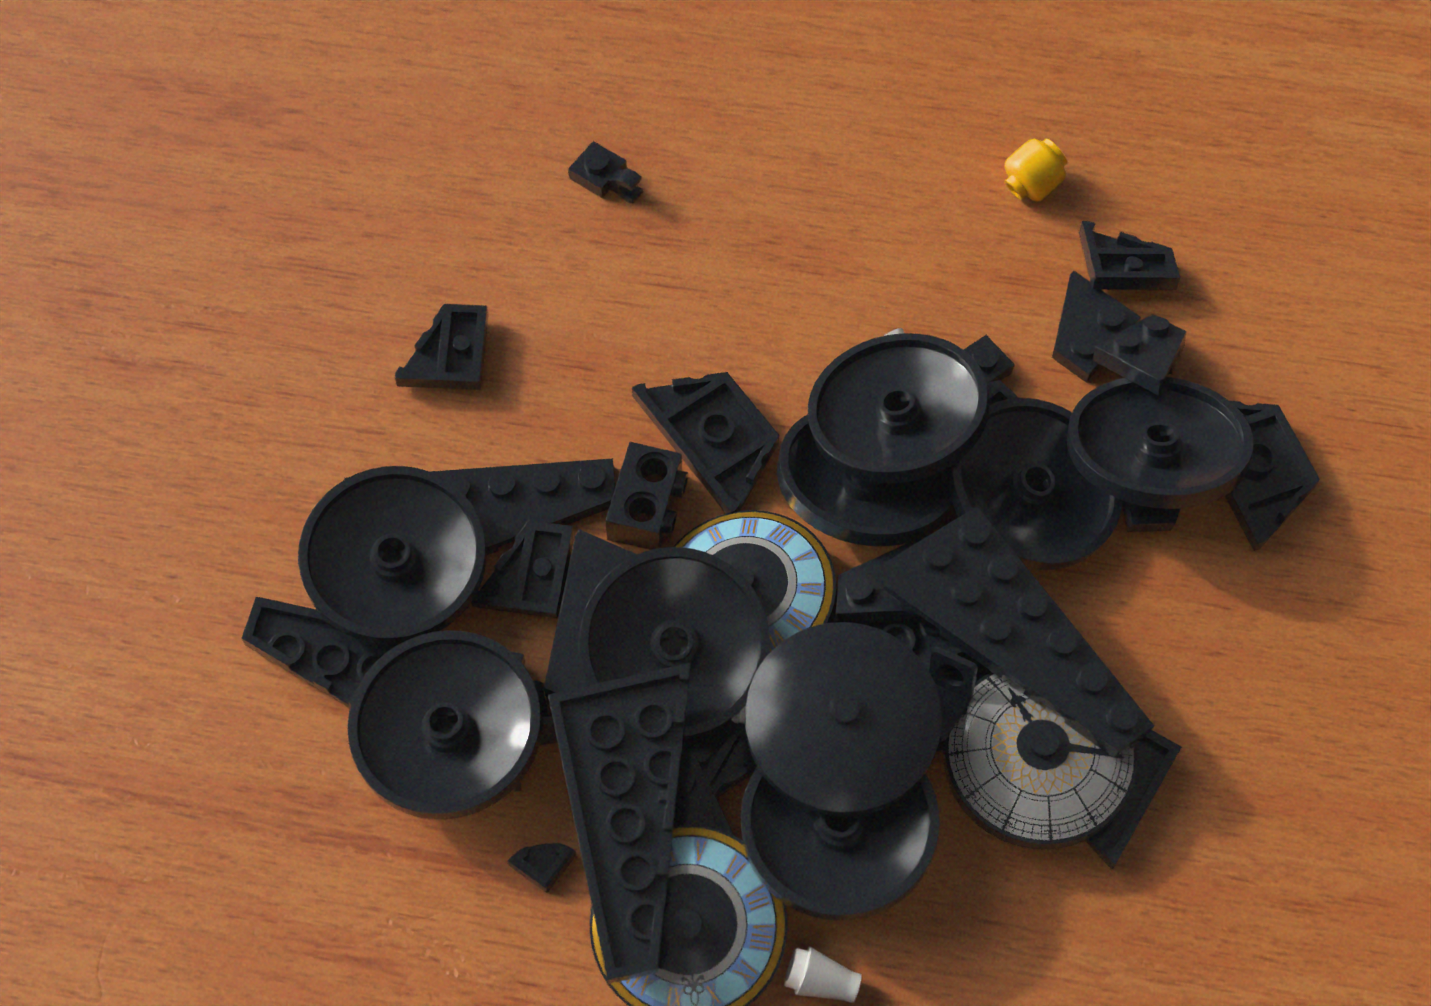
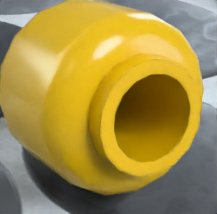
M1030 139L1005 161L1004 168L1008 178L1004 183L1009 191L1019 200L1026 196L1033 201H1042L1065 180V166L1068 161L1062 151L1049 139H1044L1043 141Z

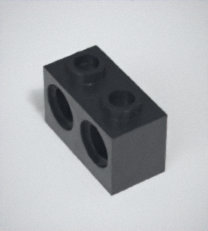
M629 442L605 520L607 540L653 550L661 548L664 536L672 537L677 518V511H673L672 507L675 497L683 498L688 481V472L682 471V453ZM651 474H659L665 477L659 482H649L645 479ZM639 513H648L653 516L651 520L646 522H638L633 519Z

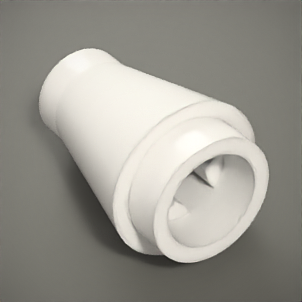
M811 947L807 951L796 948L788 965L784 986L795 989V995L838 999L853 1003L860 987L861 974L847 969Z

